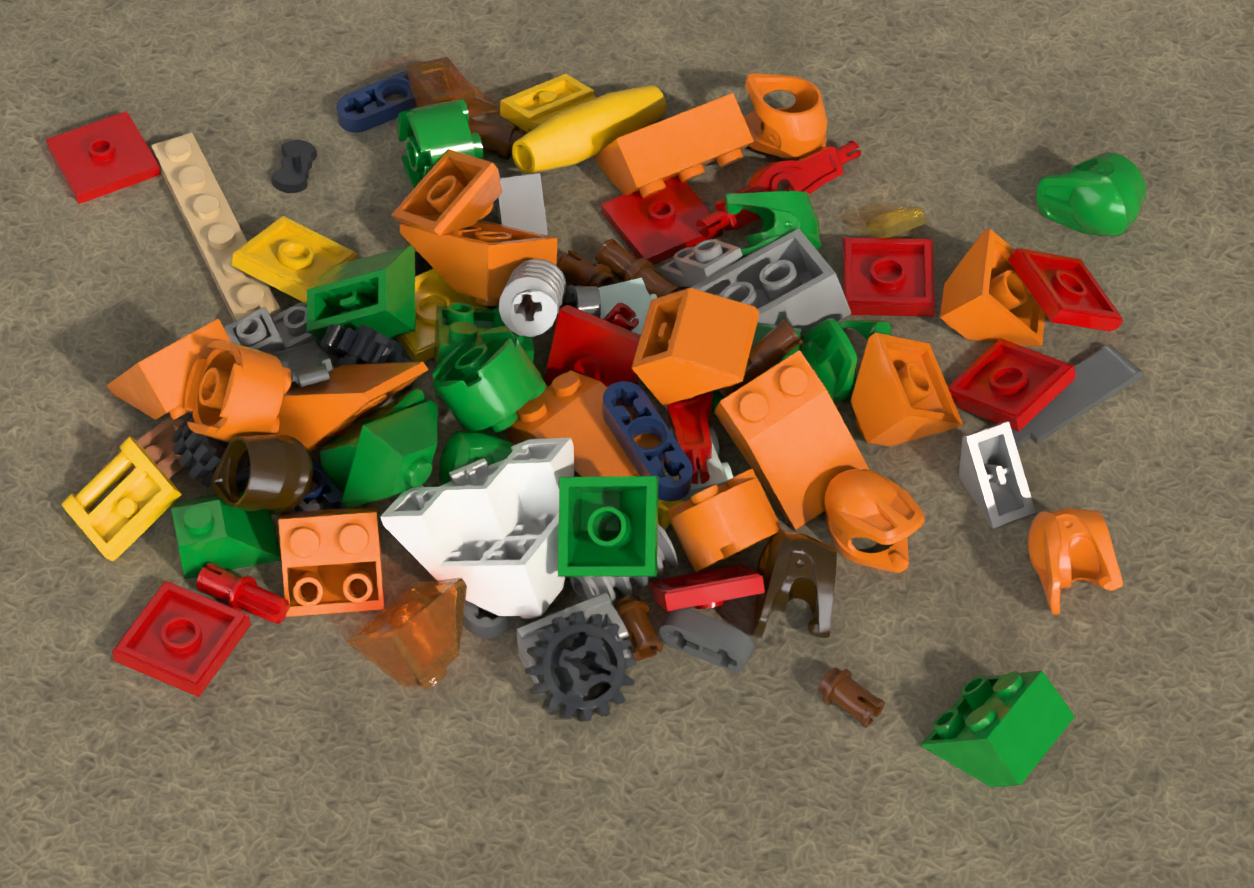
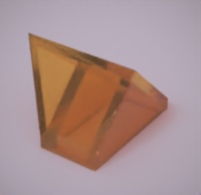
M448 57L406 65L407 75L417 107L462 98L467 105L469 118L500 111V106L464 78Z

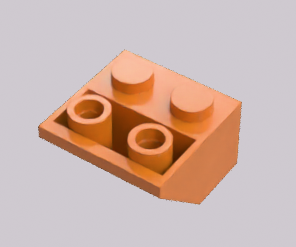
M687 288L653 299L649 305L632 369L662 405L683 399H691L696 395L723 387H731L736 383L743 382L760 312L755 306L693 288Z
M378 506L289 512L288 514L280 515L278 523L284 598L290 604L286 617L384 609L382 548Z

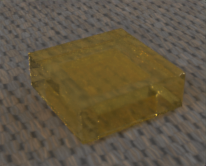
M900 207L868 219L866 226L873 238H889L927 222L922 208Z

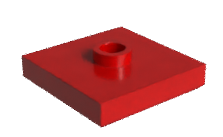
M127 111L46 139L47 149L78 204L161 175L159 164Z
M678 175L664 181L667 188L642 198L640 192L637 191L629 195H621L601 204L602 214L638 259L646 258L653 265L673 257L682 249L695 247L703 241L715 239L723 235V228L710 234L708 237H703L698 230L704 227H697V220L703 219L712 213L686 181L681 183Z
M842 238V290L852 313L850 315L934 317L933 239Z
M1016 248L1009 257V263L1050 322L1108 332L1118 329L1122 324V316L1081 259L1023 248Z
M566 305L559 309L544 382L549 387L556 377L571 370L598 380L606 387L621 381L632 382L638 385L640 378L633 371L632 365L641 335Z
M1000 338L948 385V389L957 408L997 424L1008 421L1011 429L1019 432L1075 380L1076 375L1074 365Z
M742 563L656 579L649 583L653 601L666 611L693 606L695 609L713 608L723 605L725 600L765 593L762 575Z
M165 580L112 650L114 662L200 697L251 626L250 617L246 613Z

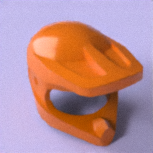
M752 73L747 76L745 88L755 111L744 116L754 140L749 147L786 160L795 161L821 147H826L828 120L822 95L817 86L796 76ZM785 90L792 92L796 102L793 106L774 109L763 98L770 92Z
M850 469L836 475L830 481L825 492V516L830 536L838 552L851 562L895 573H901L907 569L909 564L907 537L925 523L922 509L906 490L876 472L867 469ZM867 538L882 545H893L881 552L866 553L857 550L852 544L851 539Z
M1063 508L1050 512H1039L1035 516L1028 533L1027 550L1031 565L1042 583L1052 615H1060L1061 589L1070 588L1071 583L1075 581L1085 580L1097 587L1110 591L1123 586L1111 537L1105 520L1099 511Z

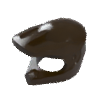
M277 434L237 436L229 442L213 473L211 486L213 491L230 507L251 512L263 509L268 510L273 515L288 514L305 498L311 487L313 476L312 458L308 448L291 436ZM248 449L250 474L245 493L241 498L237 490L236 474L239 460Z
M781 529L778 533L771 536L764 546L758 561L757 573L763 577L765 593L757 594L753 624L754 637H763L769 617L774 610L785 613L787 603L790 600L801 599L810 605L813 619L807 625L809 633L816 637L829 638L837 565L836 548L808 535L786 532Z

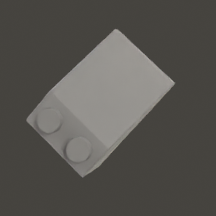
M799 228L713 274L702 282L689 287L755 306L760 312L757 323L777 326L780 324V321L785 319L792 328L801 329V337L806 336L810 329L826 319L832 318L839 321L852 314L835 271Z

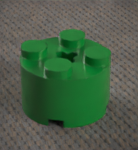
M462 98L417 107L399 113L397 119L398 142L406 141L407 155L401 156L404 170L413 188L419 184L448 149L479 159L483 158V146L480 136L477 132H470L468 109Z
M496 327L480 333L479 335L483 342L471 349L466 342L459 345L437 365L432 374L436 382H432V385L466 432H476L491 427L494 432L507 429L517 420L518 414L516 411L546 390L547 385L542 379L540 372L517 338L507 327Z

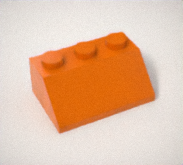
M731 93L616 138L593 158L623 195L639 191L641 197L644 198L667 188L664 181L677 175L682 183L704 174L703 166L714 161L718 162L719 167H723L744 157L742 150L753 143L754 140L734 93Z

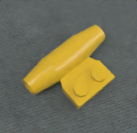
M563 74L500 100V116L528 132L515 141L512 146L515 164L525 174L575 165L598 155L601 150L616 138L652 125L662 118L667 110L663 93L654 85L606 93L596 98L593 89L568 74Z

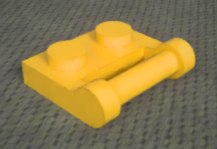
M131 436L119 446L122 451L77 495L71 493L61 503L63 508L103 556L111 561L116 560L182 495L150 458L149 453ZM135 465L136 468L91 512L90 508Z

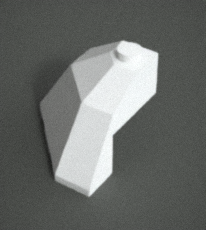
M571 438L529 439L512 446V453L506 459L488 466L487 461L483 458L449 472L451 482L439 487H424L421 485L402 492L380 518L383 526L448 592L497 616H520L523 619L542 616L563 589L565 577H558L559 477H574V445Z

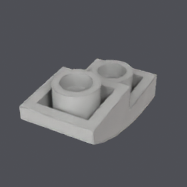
M710 239L697 244L695 247L678 251L674 255L673 260L659 267L661 275L674 285L689 287L702 282L734 263L742 256L740 247L721 242L717 239Z
M300 302L272 317L265 306L225 326L232 343L269 354L312 341H316V344L321 342L307 332V304L304 302Z

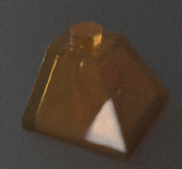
M462 578L417 582L346 641L403 687H431L446 676L448 671L445 667L459 656L467 585Z

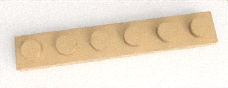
M191 132L151 145L152 154L159 164L160 171L233 321L235 322L265 306L271 317L280 313L281 308L269 284L231 266L233 252L247 243V240L193 133Z

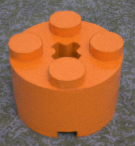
M222 339L212 341L207 347L214 350L207 359L198 357L188 378L184 397V409L192 411L194 423L187 421L189 429L194 433L230 442L237 436L277 434L280 425L278 413L283 395L287 393L292 382L291 370L282 366L280 360L275 355Z
M753 469L727 480V483L723 485L711 486L691 496L689 500L666 511L670 519L669 521L695 573L769 539L781 529L775 512Z

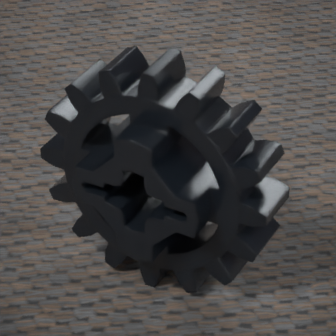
M330 324L320 342V347L327 350L326 353L339 359L336 368L341 365L413 362L402 357L401 353L404 347L400 343L365 325H361L360 328L356 327L354 331L351 328L345 329L338 324H335V326ZM415 380L404 389L410 391Z
M582 611L571 613L569 624L562 616L551 619L554 632L547 629H539L536 634L543 642L542 646L529 647L527 650L529 655L537 658L535 666L525 668V674L537 675L539 681L530 689L531 693H545L547 697L542 708L552 710L559 705V718L563 720L571 719L575 711H577L580 722L591 721L592 709L601 717L610 715V707L607 702L623 704L626 699L619 691L620 687L634 686L635 681L625 675V668L637 665L636 659L625 658L623 651L632 644L630 639L617 641L615 635L618 633L620 626L614 623L602 628V615L598 613L591 614L586 623ZM573 633H579L578 637L574 638L571 647L567 649L556 648L565 637ZM603 646L609 655L610 664H608L602 652ZM582 658V664L587 666L588 670L596 673L580 675V670L574 667L573 663L565 660ZM551 669L554 670L560 682L559 688L553 680ZM596 684L605 685L598 695L583 701L584 696H588L590 687Z

